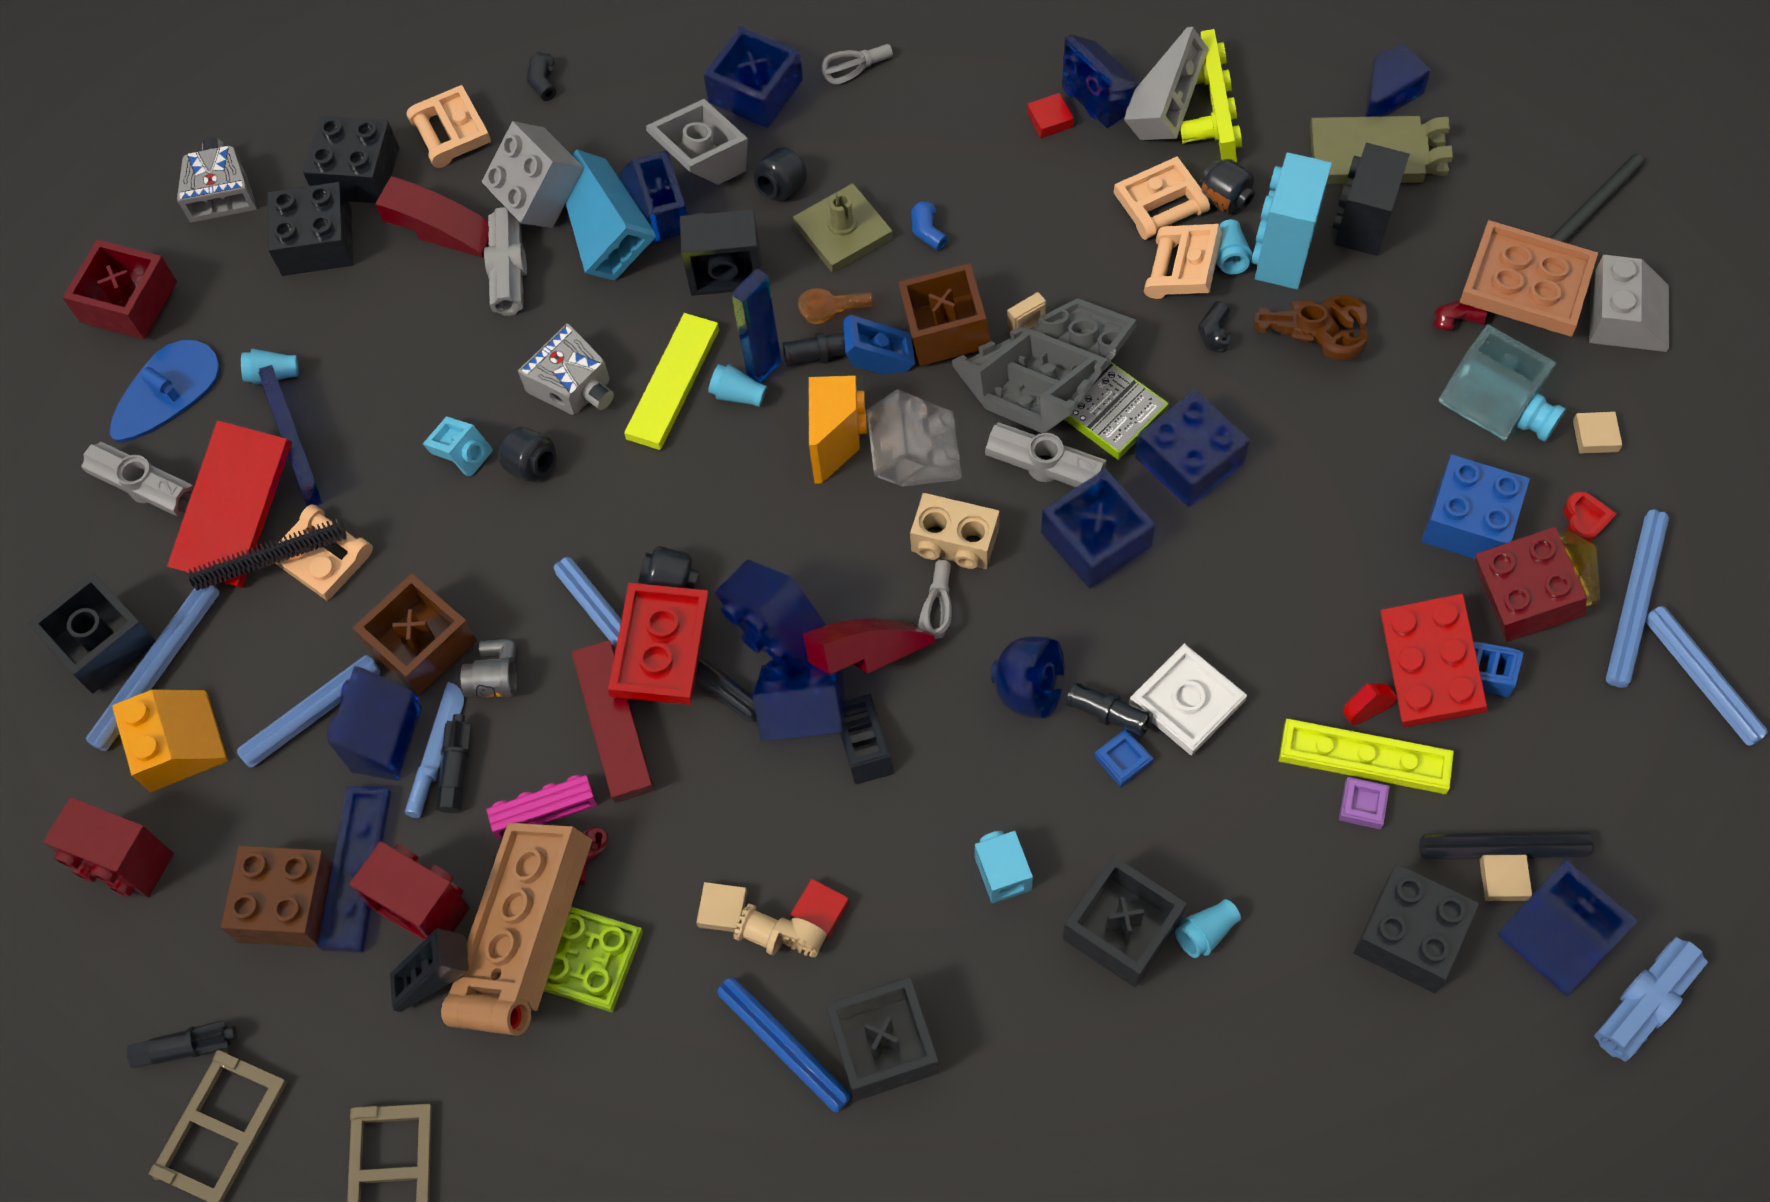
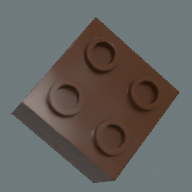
M971 263L898 282L920 366L979 351L978 347L991 341L986 315Z
M413 573L352 627L364 647L418 696L477 641L467 621Z
M238 846L220 928L237 943L320 948L336 865L322 850Z

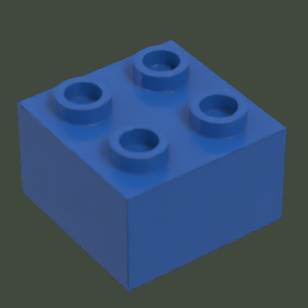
M1451 454L1440 479L1421 542L1476 559L1475 554L1511 542L1530 478Z

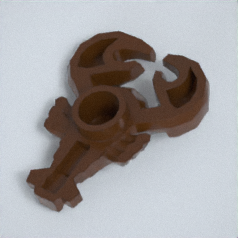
M1335 295L1325 300L1321 305L1314 303L1313 300L1293 301L1292 310L1278 311L1276 313H1272L1267 307H1261L1259 312H1256L1254 315V330L1266 333L1272 328L1276 332L1292 337L1294 341L1297 340L1300 343L1304 342L1306 344L1310 342L1319 344L1322 347L1323 354L1329 358L1349 360L1359 356L1367 345L1368 333L1364 329L1368 316L1366 306L1359 299L1349 295ZM1354 320L1358 322L1361 329L1358 337H1354ZM1337 323L1350 328V330L1339 331Z

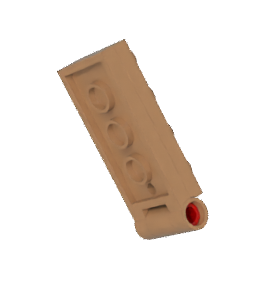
M507 824L466 943L469 969L461 977L453 981L449 995L442 1003L441 1017L447 1026L515 1036L522 1035L528 1029L531 1021V1011L538 1010L592 843L591 838L572 826Z

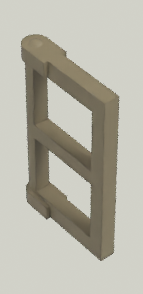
M217 1050L210 1067L167 1144L148 1173L154 1180H162L207 1202L224 1201L288 1083L282 1078L229 1055L226 1051ZM223 1069L268 1088L245 1132L200 1112ZM193 1123L238 1143L214 1188L169 1168Z
M416 1104L351 1108L347 1202H361L362 1183L417 1180L416 1202H429L432 1105ZM419 1120L417 1167L362 1170L364 1123Z

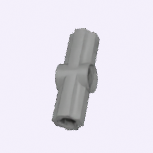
M506 207L496 208L492 214L488 215L489 247L484 248V260L489 278L491 310L503 316L516 315L519 310L523 309V276L527 275V261L522 244V223Z
M999 422L994 425L985 448V455L1026 469L1037 481L1050 482L1057 480L1091 493L1097 490L1106 467L1105 459L1067 447L1054 434L1041 433L1033 435ZM1046 455L1052 457V459L1044 460L1039 457Z
M103 442L95 445L91 444L83 454L84 461L81 467L87 474L127 492L136 502L150 503L177 517L186 512L194 486L152 466L143 456L128 455Z

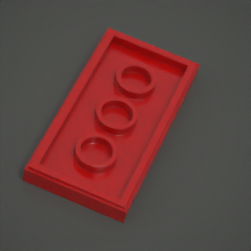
M217 420L167 567L190 574L189 569L194 573L193 567L199 571L198 565L204 569V563L208 568V562L214 566L213 560L216 564H218L217 559L221 563L223 562L222 557L228 561L227 555L230 559H233L232 554L237 558L236 552L242 556V550L245 555L247 554L246 549L250 553L252 552L251 547L256 551L255 546L258 545L292 444L291 441ZM243 573V575H238V577H233L227 581L224 580L221 583L243 588L248 573Z

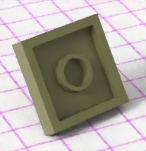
M853 183L793 216L795 228L832 274L893 240L891 228Z

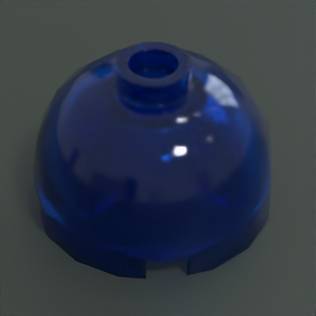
M1045 636L1021 637L1010 642L1001 652L998 660L994 661L991 668V680L995 684L996 692L1002 704L1014 713L1025 717H1050L1055 711L1062 693V689L1057 688L1054 690L1057 675L1064 676L1065 672L1064 653L1060 642Z

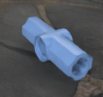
M1677 937L1673 939L1658 955L1648 970L1644 969L1619 998L1622 1002L1595 1033L1594 1037L1598 1040L1600 1047L1612 1057L1620 1058L1625 1062L1635 1055L1643 1042L1647 1040V1037L1654 1028L1658 1029L1681 1004L1683 998L1680 996L1708 963L1702 951L1690 941H1683Z

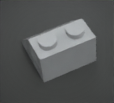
M705 99L646 125V131L688 171L719 185L746 171L748 138Z
M1611 255L1602 256L1590 281L1589 343L1667 352L1669 349V285L1642 259Z

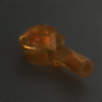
M822 288L807 290L798 301L800 314L813 324H820L828 319H833L835 312H842L844 309L872 306L871 292L832 296L829 291Z

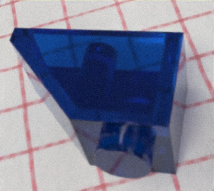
M1404 43L1390 51H1383L1374 60L1369 81L1365 117L1387 116L1424 94L1431 69Z

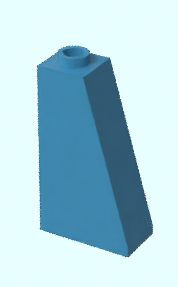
M576 149L572 156L584 169L566 201V206L584 272L615 281L656 237L655 232L605 158Z

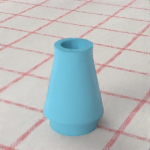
M1232 219L1225 220L1219 225L1222 237L1216 264L1226 274H1239L1249 267L1252 260V251L1241 231L1240 223Z
M251 349L250 352H242L241 372L243 382H252L256 386L286 378L298 377L297 355H285Z
M720 364L717 365L708 388V392L716 395L717 400L751 404L757 407L761 406L767 390L766 385L760 384L730 364L726 367Z
M1224 899L1217 905L1183 918L1180 921V926L1175 930L1177 941L1191 957L1208 956L1228 931L1241 920V916L1237 907L1231 901Z

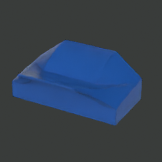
M849 315L843 320L845 351L852 366L885 375L907 372L915 365L910 332L854 315Z

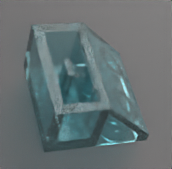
M1487 324L1465 354L1439 397L1438 402L1506 441L1533 398L1544 389L1556 362Z

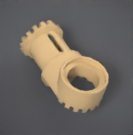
M749 903L745 910L743 909L742 911L743 916L739 917L742 923L737 922L736 926L738 927L735 928L733 937L738 941H742L745 938L766 948V953L773 956L783 943L788 947L790 946L793 950L797 949L799 953L805 950L804 955L806 956L809 954L810 957H816L827 934L818 926L803 919L792 918L790 921L782 917L776 920L756 911V906Z

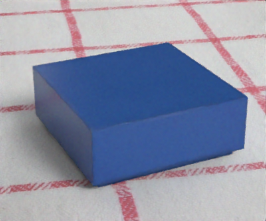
M1124 729L1094 753L1095 760L1120 788L1153 763V757L1127 729Z

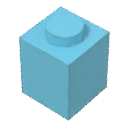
M1003 831L991 832L983 836L980 842L975 844V860L992 904L1032 890L1033 876L1015 831L1006 834Z

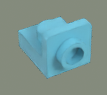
M447 416L423 443L431 454L453 461L463 474L467 476H472L493 451L492 447L474 425Z

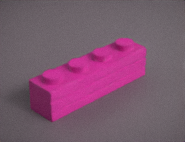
M574 775L569 777L566 782L545 785L540 791L534 793L524 792L518 795L517 799L508 802L506 800L498 801L492 807L486 809L492 832L498 840H501L508 823L543 825L596 807L597 803L587 775Z

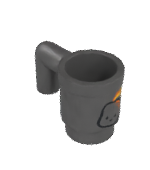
M513 640L480 641L479 652L481 657L499 656V659L475 660L473 664L462 665L460 679L462 692L465 697L476 696L478 699L515 697L517 692V671L515 665L517 646Z

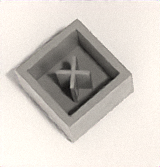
M512 121L482 183L520 223L553 228L584 167L544 127Z

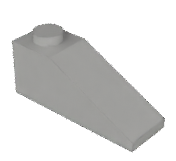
M1187 27L1133 93L1124 120L1140 140L1177 139L1208 51V47L1194 27Z

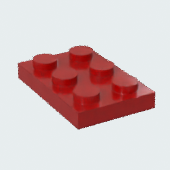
M637 583L628 584L608 686L610 697L691 705L709 603L708 590Z
M1463 593L1380 610L1404 728L1488 712Z

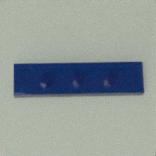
M757 269L732 293V300L746 374L761 384L782 363L768 275Z
M273 366L259 368L260 371L258 373L282 438L292 442L288 457L306 506L322 504L316 482Z
M347 786L318 941V947L322 951L364 952L371 908L354 891L349 883L380 841L383 842L391 798V791L388 787Z

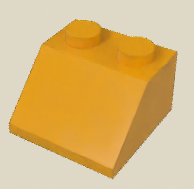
M856 376L809 377V449L814 483L821 484L860 449V434H867L864 391H857Z
M149 690L112 705L131 775L150 793L228 762L209 695L205 690Z

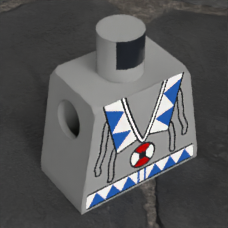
M207 138L202 142V151L189 153L183 157L177 201L190 223L257 210L246 171L234 147H224L223 142L218 138Z
M566 324L518 370L527 393L571 415L578 414L588 403H591L599 410H603L609 406L614 397V393L606 387L610 378L605 362L569 324Z

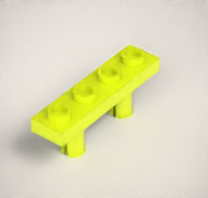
M1215 29L1201 31V39L1208 47V51L1196 84L1205 83V85H1208L1213 112H1211V116L1182 122L1180 128L1182 144L1214 138L1215 141L1218 140L1221 159H1232L1237 162L1236 148L1242 147V139L1239 125L1232 126L1231 122L1232 119H1237L1234 97L1227 98L1226 92L1232 91L1229 69L1222 70L1221 64L1227 63L1224 42L1217 43Z

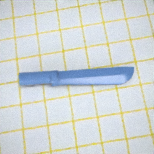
M451 682L447 683L423 760L418 768L405 809V814L412 818L421 817L431 782L437 780L442 760L440 751L443 745L445 723L452 721L454 714H461L464 706L463 692L457 685Z

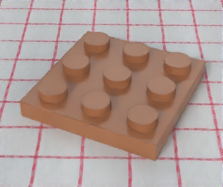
M1488 220L1460 303L1572 337L1578 323L1598 252Z

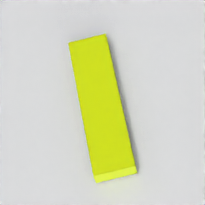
M687 313L683 314L624 432L626 440L654 449H662L719 332L717 322Z
M1286 718L1279 762L1447 794L1450 788L1454 751Z

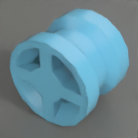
M1538 393L1525 410L1517 427L1523 431L1532 430L1537 434L1538 439L1546 442L1562 418L1566 408L1561 405H1550L1546 402L1545 397Z

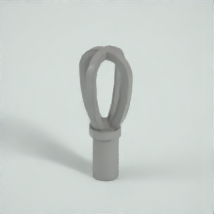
M885 44L860 52L846 50L831 53L822 62V73L831 84L844 83L860 74L864 68L870 67L871 64L891 58L893 56L891 46ZM850 56L857 57V59L828 68V64L832 59ZM858 65L856 69L840 78H833L830 73Z
M938 560L935 563L933 583L930 585L929 595L923 605L918 623L919 628L933 634L935 639L944 636L952 617V604L949 596L950 588L948 587L951 564L946 560ZM938 597L940 601V627L933 629L930 623V612L933 601Z

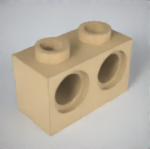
M923 493L910 532L911 551L930 560L941 558L954 561L959 566L968 569L976 567L987 569L999 531V510ZM939 527L943 529L941 532L931 533L927 531L929 528ZM969 536H977L981 538V540L977 542H969L965 540V538Z

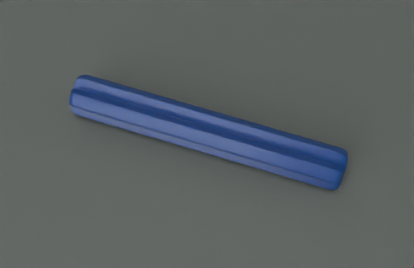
M729 977L720 985L717 990L719 997L833 1112H839L848 1104L851 1099L850 1092L735 977Z

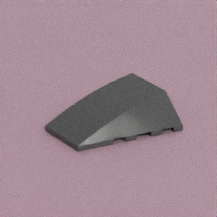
M1077 298L1039 317L1038 325L1030 329L1020 326L1010 331L1011 338L997 345L990 341L978 347L979 354L969 359L962 355L953 359L952 364L986 410L1040 433H1045L1071 415L1135 330L1137 320Z

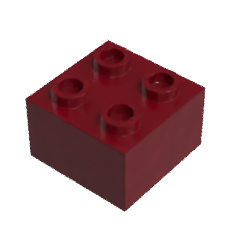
M97 239L62 298L80 323L145 340L178 281L162 256Z
M1556 527L1475 554L1477 573L1506 642L1586 616V595Z
M72 797L67 801L43 841L44 844L56 852L53 859L71 868L72 874L91 883H95L96 879L108 883L107 887L128 898L131 897L133 892L149 898L174 855L166 845L143 825Z
M380 841L349 885L373 911L423 941L437 928L454 932L470 909L461 897L464 891L452 882L454 878L437 865L432 864L427 869L417 861L419 857L403 845L397 844L393 849Z

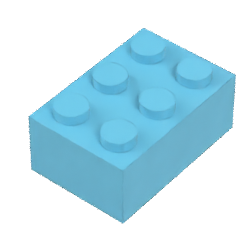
M1287 152L1283 167L1275 166L1269 189L1274 190H1270L1269 195H1266L1261 213L1262 219L1256 236L1257 242L1251 263L1257 264L1255 280L1298 290L1332 162Z

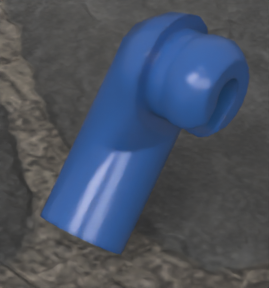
M919 201L911 210L912 232L917 238L935 250L940 251L945 247L948 236L933 226V213H936L934 204L929 201Z

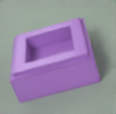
M1347 777L1344 784L1338 820L1381 830L1384 824L1389 786Z

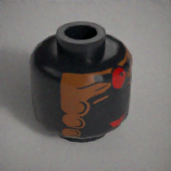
M1223 159L1220 162L1213 161L1200 178L1199 184L1202 186V193L1208 198L1211 205L1225 214L1233 213L1239 208L1244 210L1255 196V191L1252 190L1255 180L1253 174L1232 159Z

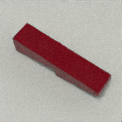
M604 641L572 651L573 661L611 798L617 803L655 791L627 698L609 696L608 686L615 655L611 641Z

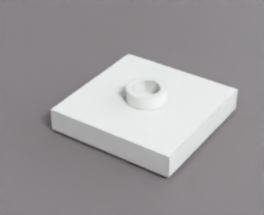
M1184 643L1130 697L1129 704L1152 712L1151 722L1192 756L1246 701L1247 694Z

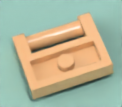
M462 85L419 102L407 110V117L410 123L419 130L429 150L428 157L436 168L445 167L451 162L452 158L491 142L488 131ZM438 115L451 139L442 144L429 122L430 117Z
M1178 156L1116 183L1114 186L1115 196L1136 224L1138 233L1144 240L1155 236L1156 231L1161 227L1171 225L1193 214L1199 216L1210 210L1208 198L1202 193L1200 186ZM1184 195L1189 199L1153 217H1150L1147 213Z
M1219 224L1165 226L1159 228L1156 236L1158 248L1151 277L1145 283V295L1150 298L1161 299L1166 294L1209 293L1222 237ZM1179 244L1172 276H1166L1172 249Z
M311 504L303 510L300 520L285 536L289 540L288 534L294 538L293 533L295 532L298 537V531L304 535L303 529L308 533L307 528H310L312 532V526L318 530L317 524H319L320 528H323L322 523L327 527L326 521L330 525H332V522L325 517L323 510ZM346 532L347 538L345 540L342 539L340 542L337 540L336 542L348 551L342 560L322 547L311 552L309 550L308 553L304 552V554L299 556L295 555V557H290L288 560H281L275 564L326 601H329L369 558L373 546L365 539H356Z

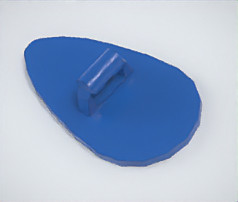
M180 340L170 343L157 351L137 374L116 407L110 426V436L114 441L123 443L152 433L175 419L204 397L218 380L220 365L216 353L207 344L197 340Z

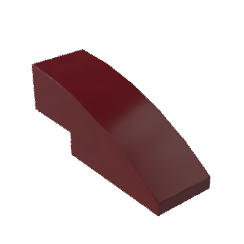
M391 176L375 203L383 222L414 230L419 240L482 258L484 256V248L489 247L488 220L461 204L414 183Z
M877 618L846 620L824 625L803 633L809 663L829 675L850 665L870 673L935 643L933 634L913 624Z

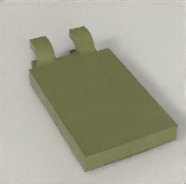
M1420 116L1311 118L1310 139L1312 158L1332 162L1327 184H1346L1347 179L1354 180L1348 178L1350 166L1354 155L1362 156L1366 142L1410 154L1401 183H1423L1426 174L1448 176V162H1452L1453 159L1452 146H1445V133H1449L1450 129L1449 118L1438 117L1429 120L1425 124H1421ZM1429 145L1432 147H1436L1429 151Z

